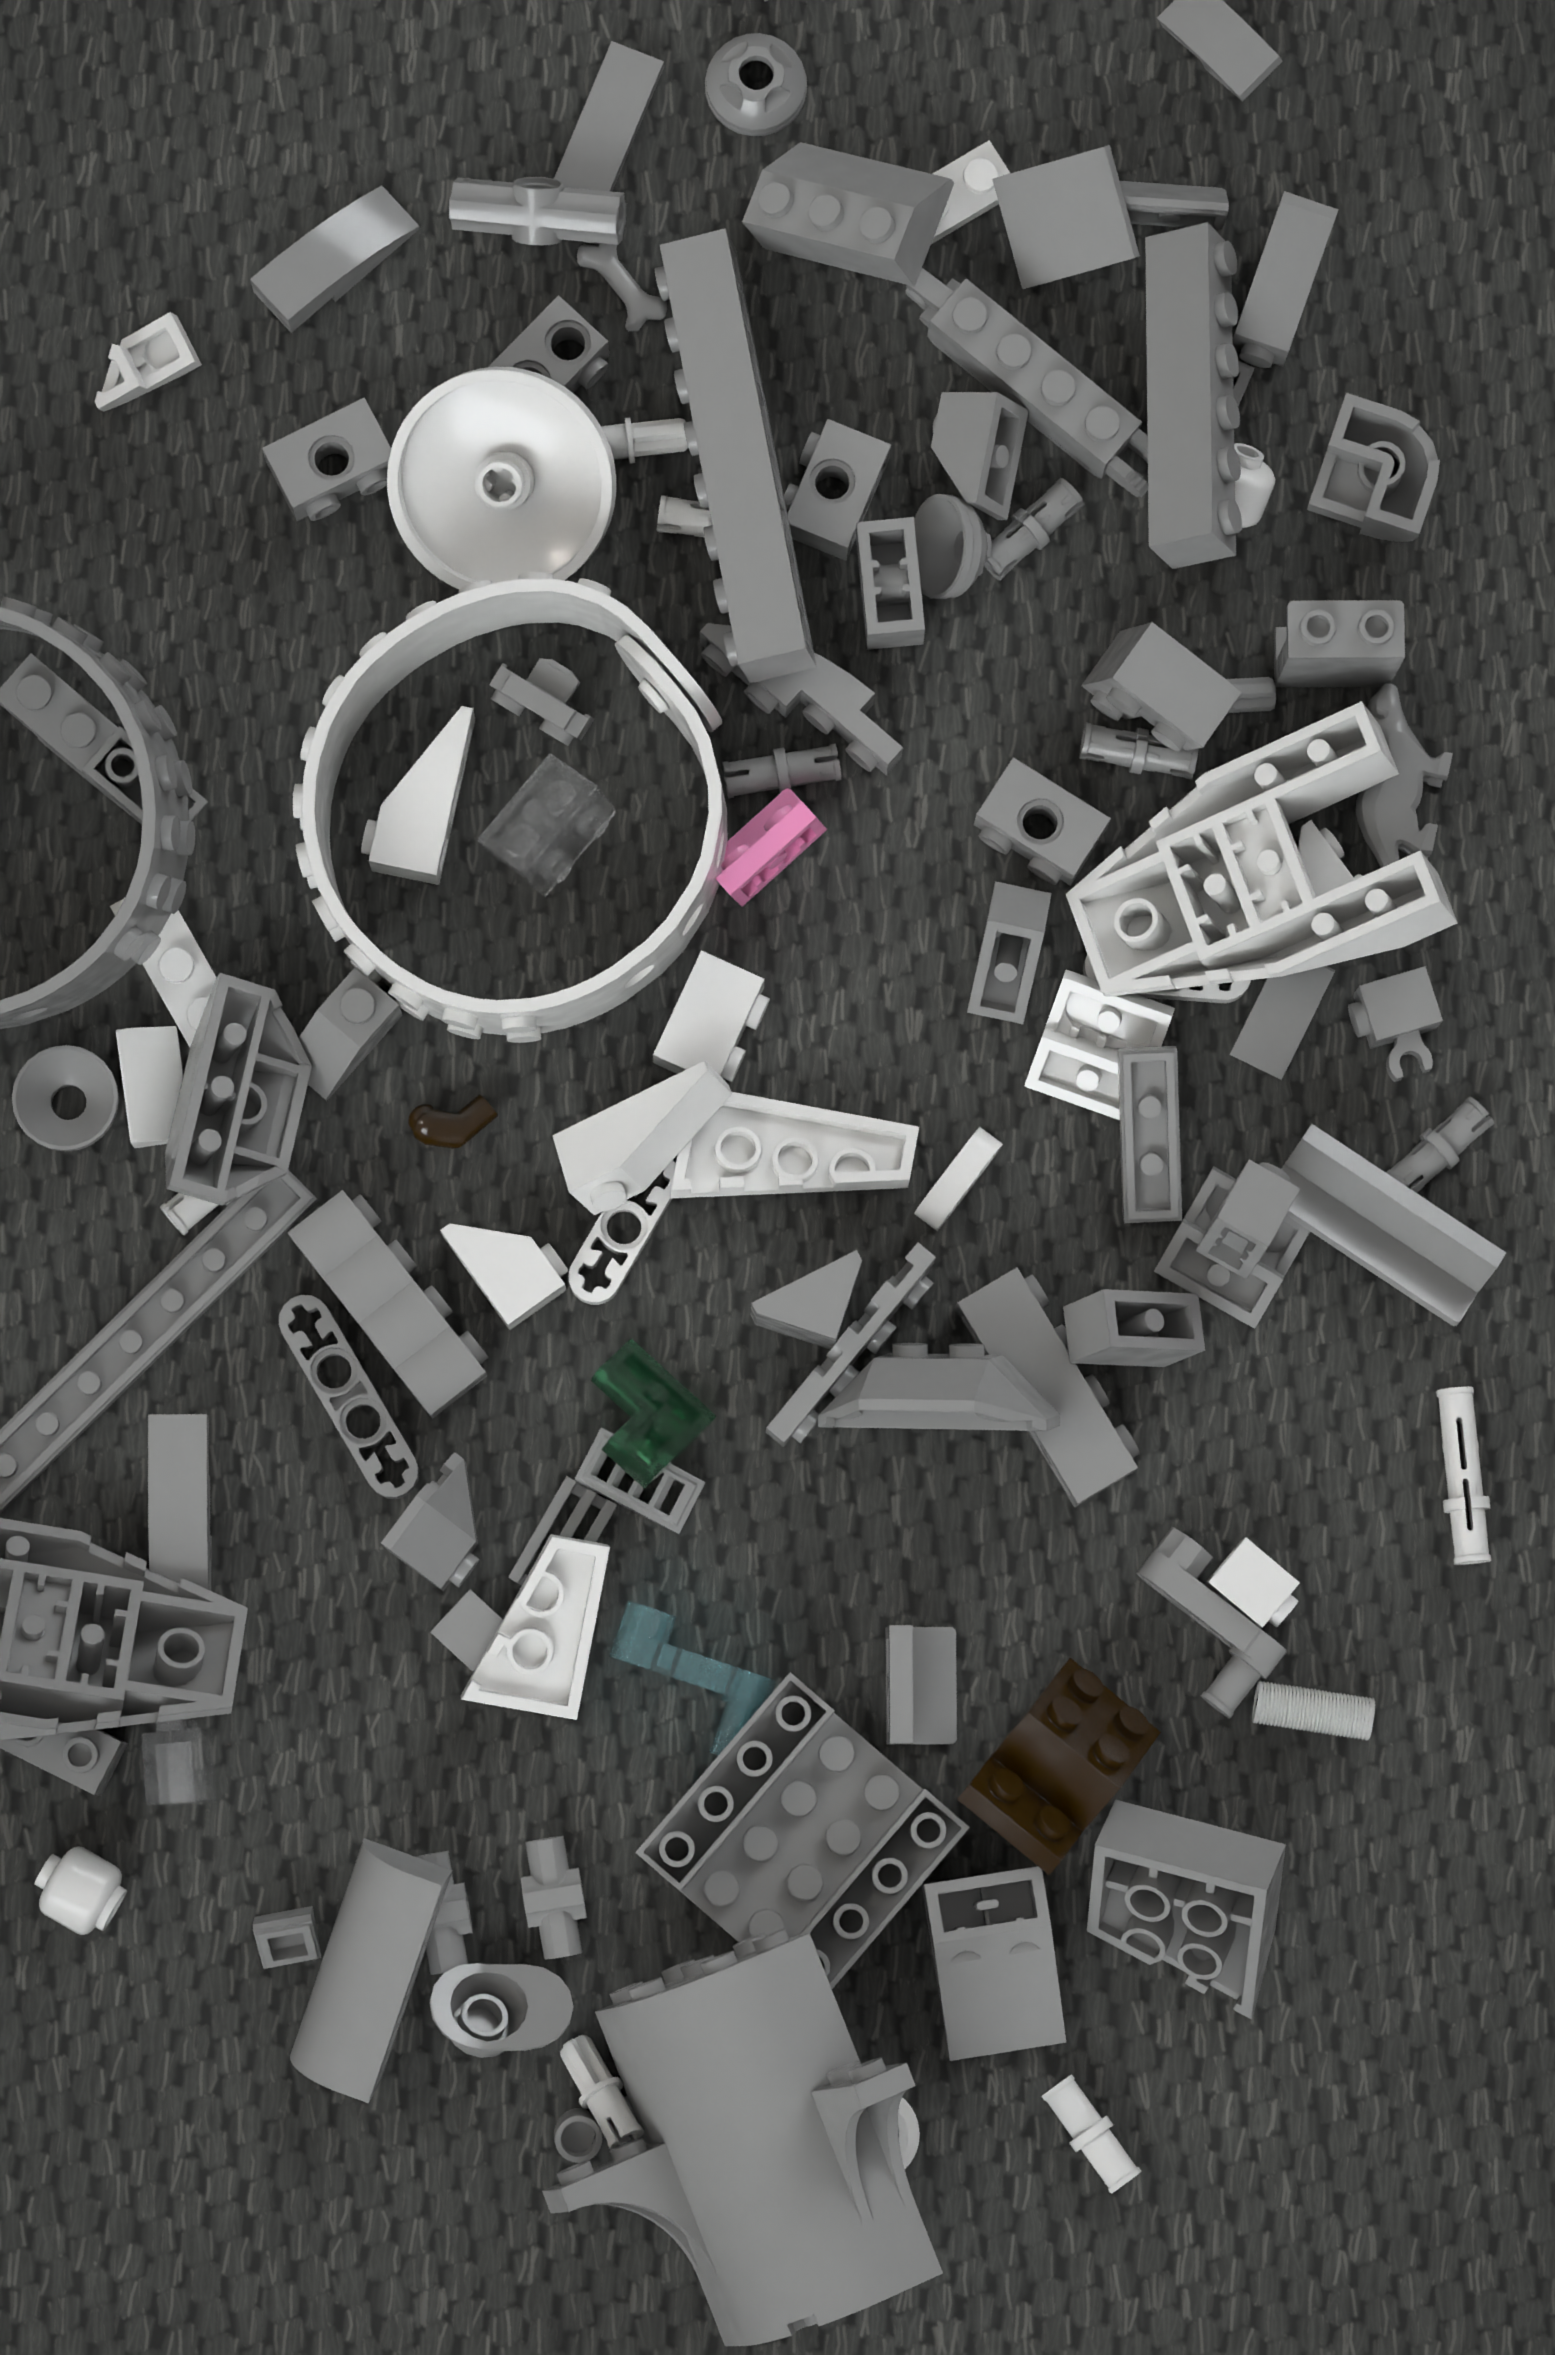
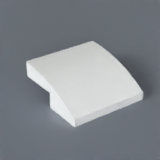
M1066 969L1024 1086L1120 1120L1117 1048L1162 1046L1175 1008L1137 994L1105 997L1101 993L1097 980Z

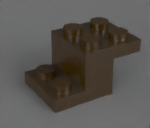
M1069 1658L1038 1699L1000 1742L957 1799L1050 1875L1064 1859L1082 1832L1121 1789L1161 1732L1149 1723L1139 1710L1127 1705L1104 1686L1093 1672L1082 1668L1072 1658Z

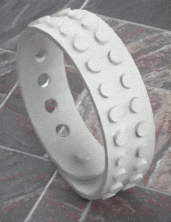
M528 572L520 574L518 579L492 583L491 580L476 581L459 589V594L441 602L429 601L416 607L407 614L406 621L388 634L381 632L368 641L359 653L361 658L347 672L345 677L339 675L334 679L324 695L322 704L326 707L318 721L317 727H309L302 744L300 758L306 761L303 784L294 785L293 816L294 818H300V828L303 830L305 842L296 844V852L303 878L307 877L310 889L318 887L322 895L312 900L319 916L335 942L346 937L350 943L344 950V953L351 959L350 963L375 984L382 980L389 986L390 990L388 993L396 998L395 1001L401 1009L422 1021L427 1014H430L447 1023V1031L462 1037L480 1039L482 1033L506 1035L507 1041L513 1043L534 1042L541 1040V1033L565 1029L586 1022L622 1004L659 977L685 950L707 916L720 885L715 878L722 873L721 864L724 861L728 841L727 807L711 740L706 730L713 732L722 724V719L697 682L654 632L627 606L610 596L611 590L608 587L589 579L580 578L578 583L553 579V575L549 573ZM565 623L578 625L607 635L617 641L615 643L616 650L639 681L638 688L643 696L659 713L665 712L692 746L704 770L708 785L709 814L701 856L690 883L667 919L645 942L598 975L573 987L533 998L490 1000L443 990L398 966L382 953L355 925L344 907L336 883L330 849L331 804L344 756L354 735L383 696L412 671L451 647L485 633L521 624Z

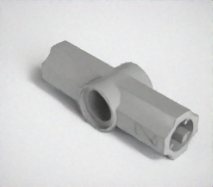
M524 177L516 179L514 182L457 178L453 182L452 193L449 199V219L451 220L452 230L512 235V240L527 245H553L560 243L562 240L619 245L623 239V231L626 224L627 203L625 202L623 192L564 187L562 181L553 178Z

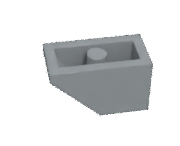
M942 392L938 413L933 422L932 450L966 503L997 520H1007L1029 410L998 392Z
M995 881L967 1013L1024 1024L1045 933L1052 893Z
M356 967L316 1010L299 1036L301 1045L312 1065L308 1086L326 1101L403 1016L399 1004Z

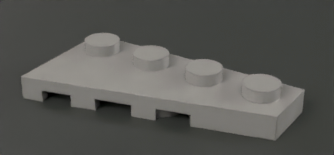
M919 1242L905 1257L907 1263L896 1276H892L882 1285L865 1308L864 1315L859 1321L855 1320L846 1329L826 1355L828 1358L821 1366L818 1365L766 1427V1433L784 1447L792 1437L800 1444L818 1424L819 1413L815 1411L817 1406L829 1392L837 1397L860 1373L852 1364L866 1348L874 1354L880 1350L897 1329L889 1320L903 1303L912 1310L933 1286L934 1283L926 1276L932 1270L936 1257Z

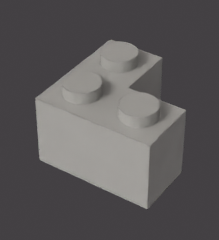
M1153 622L1121 630L1081 685L1094 695L1091 703L1101 713L1116 721L1121 717L1128 720L1142 716L1155 726L1151 731L1152 735L1162 744L1177 752L1182 748L1186 751L1203 748L1242 693L1236 686Z

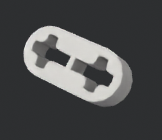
M979 1127L926 1195L914 1214L938 1231L994 1159L1003 1144Z

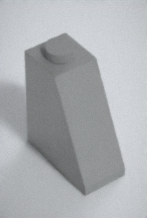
M1284 191L1233 337V346L1236 351L1240 352L1239 357L1244 362L1260 368H1271L1272 363L1284 366L1339 209Z

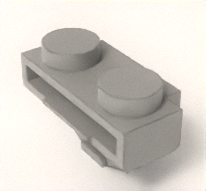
M539 658L529 677L525 680L511 671L512 668L502 663L489 684L496 689L490 698L491 700L519 717L525 707L544 718V721L539 729L569 746L574 737L582 740L594 718L588 714L582 715L567 705L580 684L574 672L553 659Z

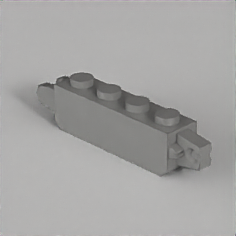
M922 268L915 287L906 285L907 289L905 291L914 302L925 310L919 316V319L928 327L927 337L930 341L991 392H998L1029 410L1027 421L1091 474L1100 479L1107 474L1132 495L1142 498L1148 491L1147 481L1139 472L1120 459L1125 451L1130 448L1148 463V436L1140 430L1142 421L967 278L961 284L952 278L947 285H944Z

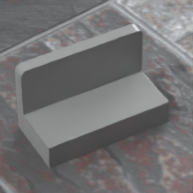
M889 1625L885 1627L886 1745L954 1744L957 1741L956 1630L953 1627H913V1625Z

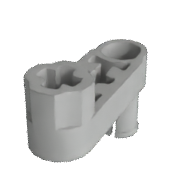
M1171 1527L1138 1570L1137 1575L1230 1647L1229 1653L1232 1657L1207 1691H1204L1201 1695V1698L1230 1719L1235 1709L1247 1696L1261 1677L1266 1680L1287 1651L1256 1624L1198 1581L1214 1558L1192 1538L1175 1527Z

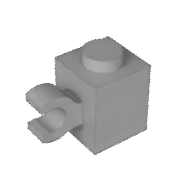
M1426 966L1360 985L1353 994L1355 1003L1348 1005L1350 1020L1357 1037L1366 1035L1370 1049L1394 1042V1048L1389 1053L1386 1061L1388 1075L1394 1082L1404 1077L1400 1067V1058L1403 1055L1415 1056L1419 1061L1422 1073L1429 1072L1433 1066V1059L1429 1049L1424 1045L1420 1034L1437 1029L1443 1019Z

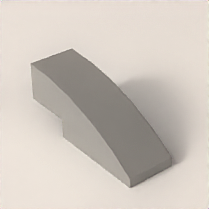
M381 185L319 224L250 279L253 292L292 333L331 298L335 302L416 233L420 226Z

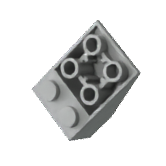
M1036 1866L922 1884L949 2061L1066 2043L1053 1935L1042 1869Z

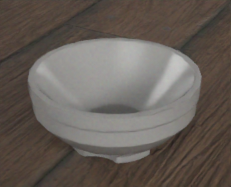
M762 33L745 34L725 43L713 56L705 77V96L709 108L716 119L728 129L747 136H766L787 127L799 115L807 94V76L802 61L796 52L784 41ZM762 61L771 68L774 76L768 86L760 90H753L742 83L739 72L748 62Z
M935 494L922 503L914 518L921 592L929 598H956L970 588L977 577L983 573L984 564L991 557V536L985 532L983 523L975 509L966 503L963 498L948 494Z
M69 1045L48 1048L29 1059L19 1071L12 1092L13 1112L18 1124L26 1135L37 1144L57 1151L80 1150L101 1139L112 1126L119 1103L117 1083L105 1062L93 1052ZM64 1087H77L84 1092L87 1103L84 1112L72 1120L59 1118L54 1113L52 1107L54 1095Z

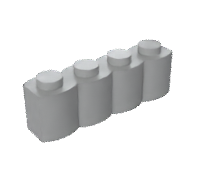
M341 1190L287 1233L433 1419L487 1377L486 1371L480 1364L489 1357L468 1330L458 1337L449 1326L445 1318L453 1313V1311L437 1290L430 1285L422 1291L409 1273L417 1265L400 1243L394 1240L387 1246L373 1228L382 1221L363 1196L359 1194L351 1201L347 1194Z

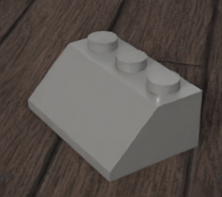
M800 142L762 170L742 222L760 245L767 250L915 287L954 182L950 178Z

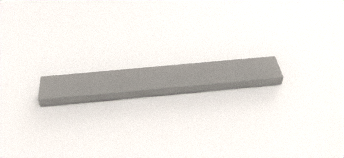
M289 1170L285 1176L233 1200L0 1429V1514L318 1201Z

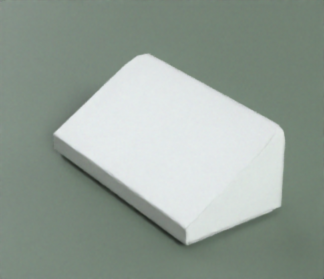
M177 1026L117 1029L116 1037L130 1142L134 1148L167 1144L183 1080Z

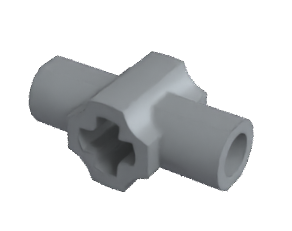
M564 1836L527 1841L525 1844L530 1876H524L520 1879L528 1928L539 1926L545 1960L581 1954L582 1947L577 1920L587 1918L579 1867L569 1869Z
M449 1851L415 1856L452 1870ZM451 1874L426 1948L430 1975L442 1974L458 1965L468 1964L463 1934L473 1933L465 1882L454 1884L453 1874Z

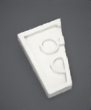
M553 1534L549 1536L460 1696L461 1700L577 1720L610 1550L608 1544Z

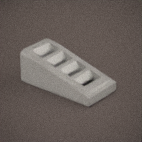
M602 1427L575 1477V1481L582 1486L678 1535L706 1483ZM612 1448L620 1452L621 1455L607 1482L597 1478V1475ZM633 1459L641 1463L642 1466L628 1493L618 1489V1486ZM655 1470L663 1474V1477L649 1504L639 1500V1497L651 1473ZM675 1480L683 1484L684 1487L670 1515H667L659 1509Z

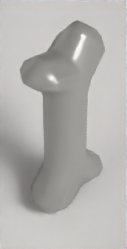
M605 243L581 245L577 251L578 265L598 271L625 303L628 315L625 324L627 331L637 332L647 320L660 321L666 317L667 301H663L661 297L648 295L641 289L619 261L616 250L617 245Z

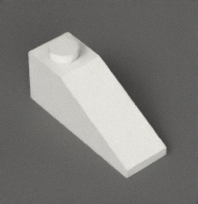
M460 707L381 804L378 820L368 819L363 835L361 853L370 855L369 864L373 872L439 885L475 724L473 708Z
M703 1061L552 1135L569 1193L593 1215H596L602 1211L614 1210L623 1205L627 1199L644 1192L732 1095L729 1084L706 1061Z

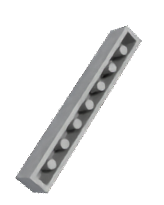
M726 228L661 244L660 250L663 266L655 268V276L662 300H670L673 317L664 320L665 330L671 351L673 353L680 351L683 369L675 370L674 378L681 403L690 404L692 421L684 422V431L689 451L692 456L699 455L702 473L694 475V485L701 508L709 507L712 525L704 527L703 531L711 561L719 559L722 578L713 580V585L721 614L729 612L732 631L723 633L731 667L739 665L749 683L817 668L736 248Z

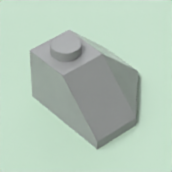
M455 1452L440 1469L443 1475L437 1483L433 1480L419 1491L381 1542L390 1553L443 1592L450 1582L459 1588L480 1560L472 1554L478 1546L467 1465L465 1460Z

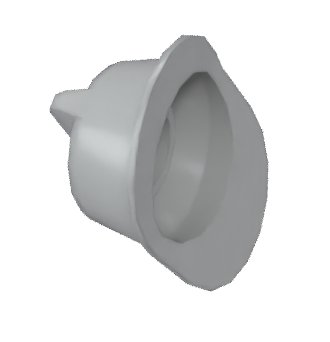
M475 1963L458 1965L444 1972L434 1984L429 2002L432 2019L441 2033L464 2053L479 2058L495 2057L505 2051H526L545 2047L557 2040L569 2026L574 2008L570 1990L558 1975L544 1967L527 1964Z

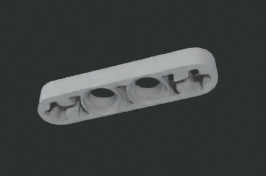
M299 1295L291 1298L284 1304L279 1314L281 1333L363 1475L374 1491L387 1499H399L407 1496L415 1489L419 1480L417 1461L331 1312L320 1299L312 1295ZM301 1307H304L308 1313H314L317 1310L320 1312L321 1318L315 1322V1328L323 1341H326L331 1334H334L338 1340L337 1344L320 1348L309 1360H306L302 1353L303 1350L314 1348L309 1338L303 1331H297L293 1334L290 1326L297 1321L294 1311ZM331 1356H341L351 1366L349 1381L339 1388L324 1386L318 1377V1368L321 1362ZM359 1406L374 1408L379 1413L381 1419L378 1431L372 1437L366 1439L353 1436L347 1427V1418L350 1412ZM389 1434H392L396 1440V1444L385 1446L390 1457L395 1463L405 1460L409 1466L402 1473L405 1483L397 1488L390 1481L382 1484L378 1482L377 1476L384 1470L375 1453L367 1461L364 1460L360 1453L361 1450L378 1446Z

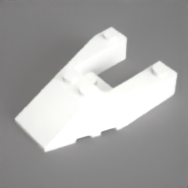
M1362 701L1202 774L1195 781L1197 787L1170 810L1167 807L1162 809L1149 821L1150 828L1127 848L1123 849L1120 846L1066 893L1098 985L1105 997L1282 977L1402 948L1458 923L1438 872L1421 851L1318 897L1315 896L1288 824L1399 774L1379 723Z

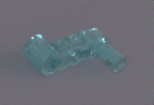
M627 1601L608 1657L722 1695L721 1701L726 1702L713 1745L709 1750V1753L719 1755L773 1693L776 1681L669 1645L668 1643L677 1617L642 1604Z

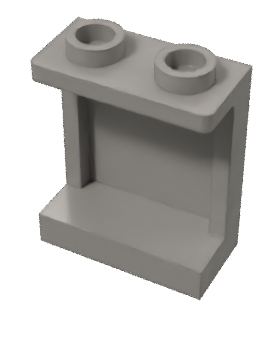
M1400 600L1290 601L1287 605V627H1276L1274 630L1275 687H1382L1385 683L1392 682L1405 659L1404 603Z

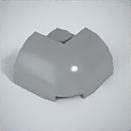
M1346 393L1307 510L1360 527L1359 534L1395 542H1408L1418 538L1438 481L1440 465L1434 443L1419 425L1420 421L1401 410Z

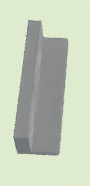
M1313 1124L1308 1128L1281 1168L1290 1177V1182L1301 1188L1286 1216L1452 1326L1459 1324L1478 1292L1498 1268L1506 1254L1505 1251Z

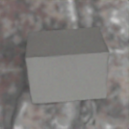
M313 1906L254 1917L253 1933L263 1969L321 1958Z

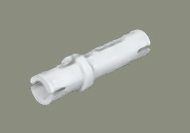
M1469 1386L1440 1389L1436 1393L1439 1399L1442 1448L1448 1499L1443 1501L1444 1513H1450L1455 1554L1454 1565L1490 1562L1491 1555H1489L1485 1510L1491 1507L1489 1496H1483L1479 1442L1477 1439L1473 1404L1474 1390L1473 1387ZM1456 1421L1460 1423L1465 1470L1461 1468ZM1463 1482L1467 1486L1471 1531L1467 1528Z

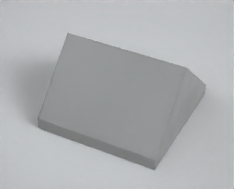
M855 1250L752 1302L750 1315L755 1325L831 1350L837 1341L860 1271L862 1259L858 1251Z

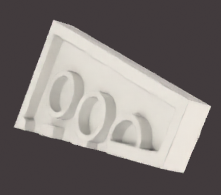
M731 1092L732 1095L677 1155L670 1198L908 1188L919 1127Z

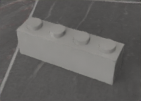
M1018 1267L957 1302L955 1310L975 1343L984 1344L985 1354L1003 1355L1060 1413V1426L1048 1431H1029L1071 1503L1076 1507L1133 1473L1138 1468L1133 1458L1139 1455L1140 1451L1123 1424L1116 1428L1113 1427L1103 1410L1105 1406L1110 1404L1109 1399L1095 1376L1091 1374L1084 1378L1077 1365L1070 1363L1066 1328L1063 1324L1054 1328L1042 1308L1050 1303L1037 1279L1032 1274L1024 1279Z

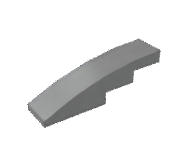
M148 1414L149 1572L158 1573L180 1583L182 1577L211 1591L212 1536L210 1535L209 1416L207 1414Z

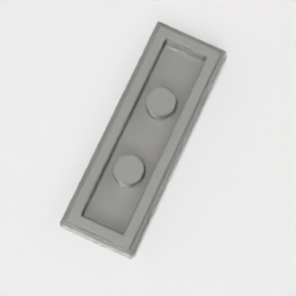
M611 41L554 179L562 181L564 187L613 191L663 72L664 61Z
M1176 1046L1117 1048L1124 1223L1182 1221Z

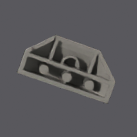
M219 973L192 1041L165 1151L166 1189L223 1206L285 1176L288 1172L312 1065L293 1026L281 1008L282 1003L275 989L223 973Z
M926 1343L892 1344V1353L874 1358L818 1415V1427L1048 1431L1060 1426V1413L1003 1355L985 1354L984 1344L949 1345V1354H928V1344Z

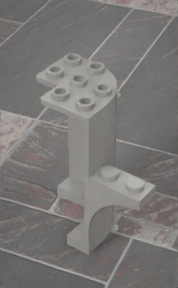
M786 1928L768 1935L762 1933L743 1940L732 1946L734 1951L716 1957L710 1955L697 1961L691 1959L661 1972L665 1982H663L662 1977L645 1983L639 1981L609 1994L613 2004L595 2011V2014L638 2124L644 2130L643 2137L646 2145L642 2137L609 2150L612 2161L596 2168L592 2167L590 2160L566 2168L557 2173L559 2184L542 2191L550 2213L570 2212L594 2204L609 2205L637 2213L662 2228L676 2241L693 2265L725 2346H751L789 2337L795 2334V2331L815 2324L822 2326L943 2274L912 2195L899 2145V2104L904 2093L916 2086L907 2063L885 2066L882 2057L861 2064L810 1933L789 1937Z

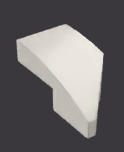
M169 312L122 339L120 346L112 344L108 356L111 359L102 392H97L95 404L103 412L177 379L202 365L177 315Z

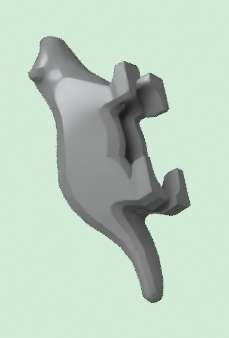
M1385 683L1370 699L1367 709L1382 729L1399 774L1359 792L1356 800L1357 822L1365 842L1381 868L1399 860L1398 849L1405 852L1408 856L1421 851L1427 859L1432 854L1438 825L1425 824L1419 830L1416 809L1422 798L1423 782L1430 786L1441 788L1443 780L1447 781L1453 753L1444 752L1438 757L1432 758L1426 753L1407 724L1402 711L1398 688L1392 683Z

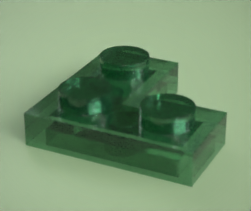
M632 1338L612 1355L591 1378V1381L631 1417L610 1437L601 1450L644 1489L680 1456L717 1417Z

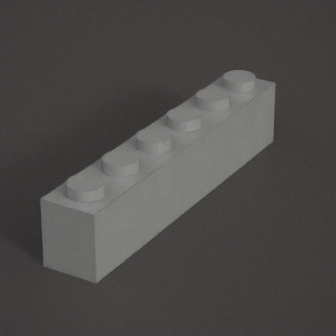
M1208 222L1145 237L1149 547L1172 569L1236 556V533H1239L1242 527L1241 513L1235 501V481L1240 478L1241 466L1238 454L1234 449V429L1239 427L1240 413L1237 402L1233 397V377H1236L1239 373V361L1233 346L1232 326L1238 322V309L1232 295L1231 275L1237 271V258L1232 244L1228 240L1225 241Z

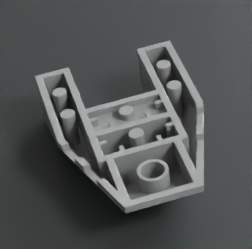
M0 1518V1607L6 1608L0 1637V1740L231 1714L248 1608L182 1577L180 1583L158 1573L149 1572V1569L146 1568L147 1561L126 1552L125 1558L91 1543V1535L82 1531Z

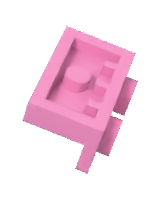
M784 789L727 841L724 861L721 864L722 873L715 879L743 907L827 829L791 789Z

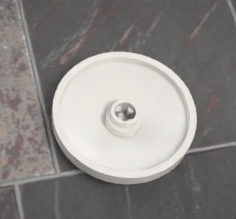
M488 367L468 371L447 380L431 390L412 408L401 424L391 448L387 470V492L394 522L407 547L427 570L452 587L460 589L467 584L481 580H491L492 583L518 579L520 574L528 572L549 573L553 575V579L566 580L593 555L607 532L615 507L616 471L611 448L603 429L588 407L576 395L556 381L536 372L513 367Z

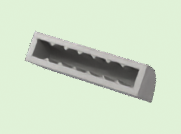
M363 1839L290 2054L291 2063L304 2076L328 2089L366 2103L370 2102L382 2080L453 1870L374 1841Z

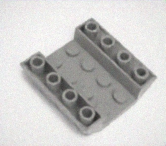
M790 1672L635 1853L738 1942L762 1933L768 1935L785 1928L789 1937L810 1933L831 1989H833L970 1827L930 1792L922 1789L836 1715L834 1709Z

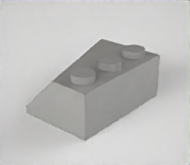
M1115 1800L1095 1843L1087 1932L1149 1965L1164 1960L1188 1974L1185 1981L1186 1985L1205 1994L1209 1985L1237 2000L1233 2010L1252 2019L1276 1929L1286 1844Z

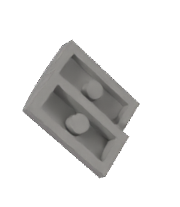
M1110 145L992 179L1022 289L1140 256Z
M1213 1166L1154 1272L1185 1290L1198 1294L1199 1298L1255 1329L1310 1231L1288 1216H1285L1268 1249L1247 1279L1197 1252L1196 1249L1236 1180L1234 1177Z

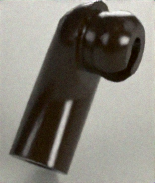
M479 1094L458 1113L434 1110L429 1104L419 1105L411 1111L408 1124L415 1138L423 1144L455 1149L464 1146L498 1117V1114L483 1096Z

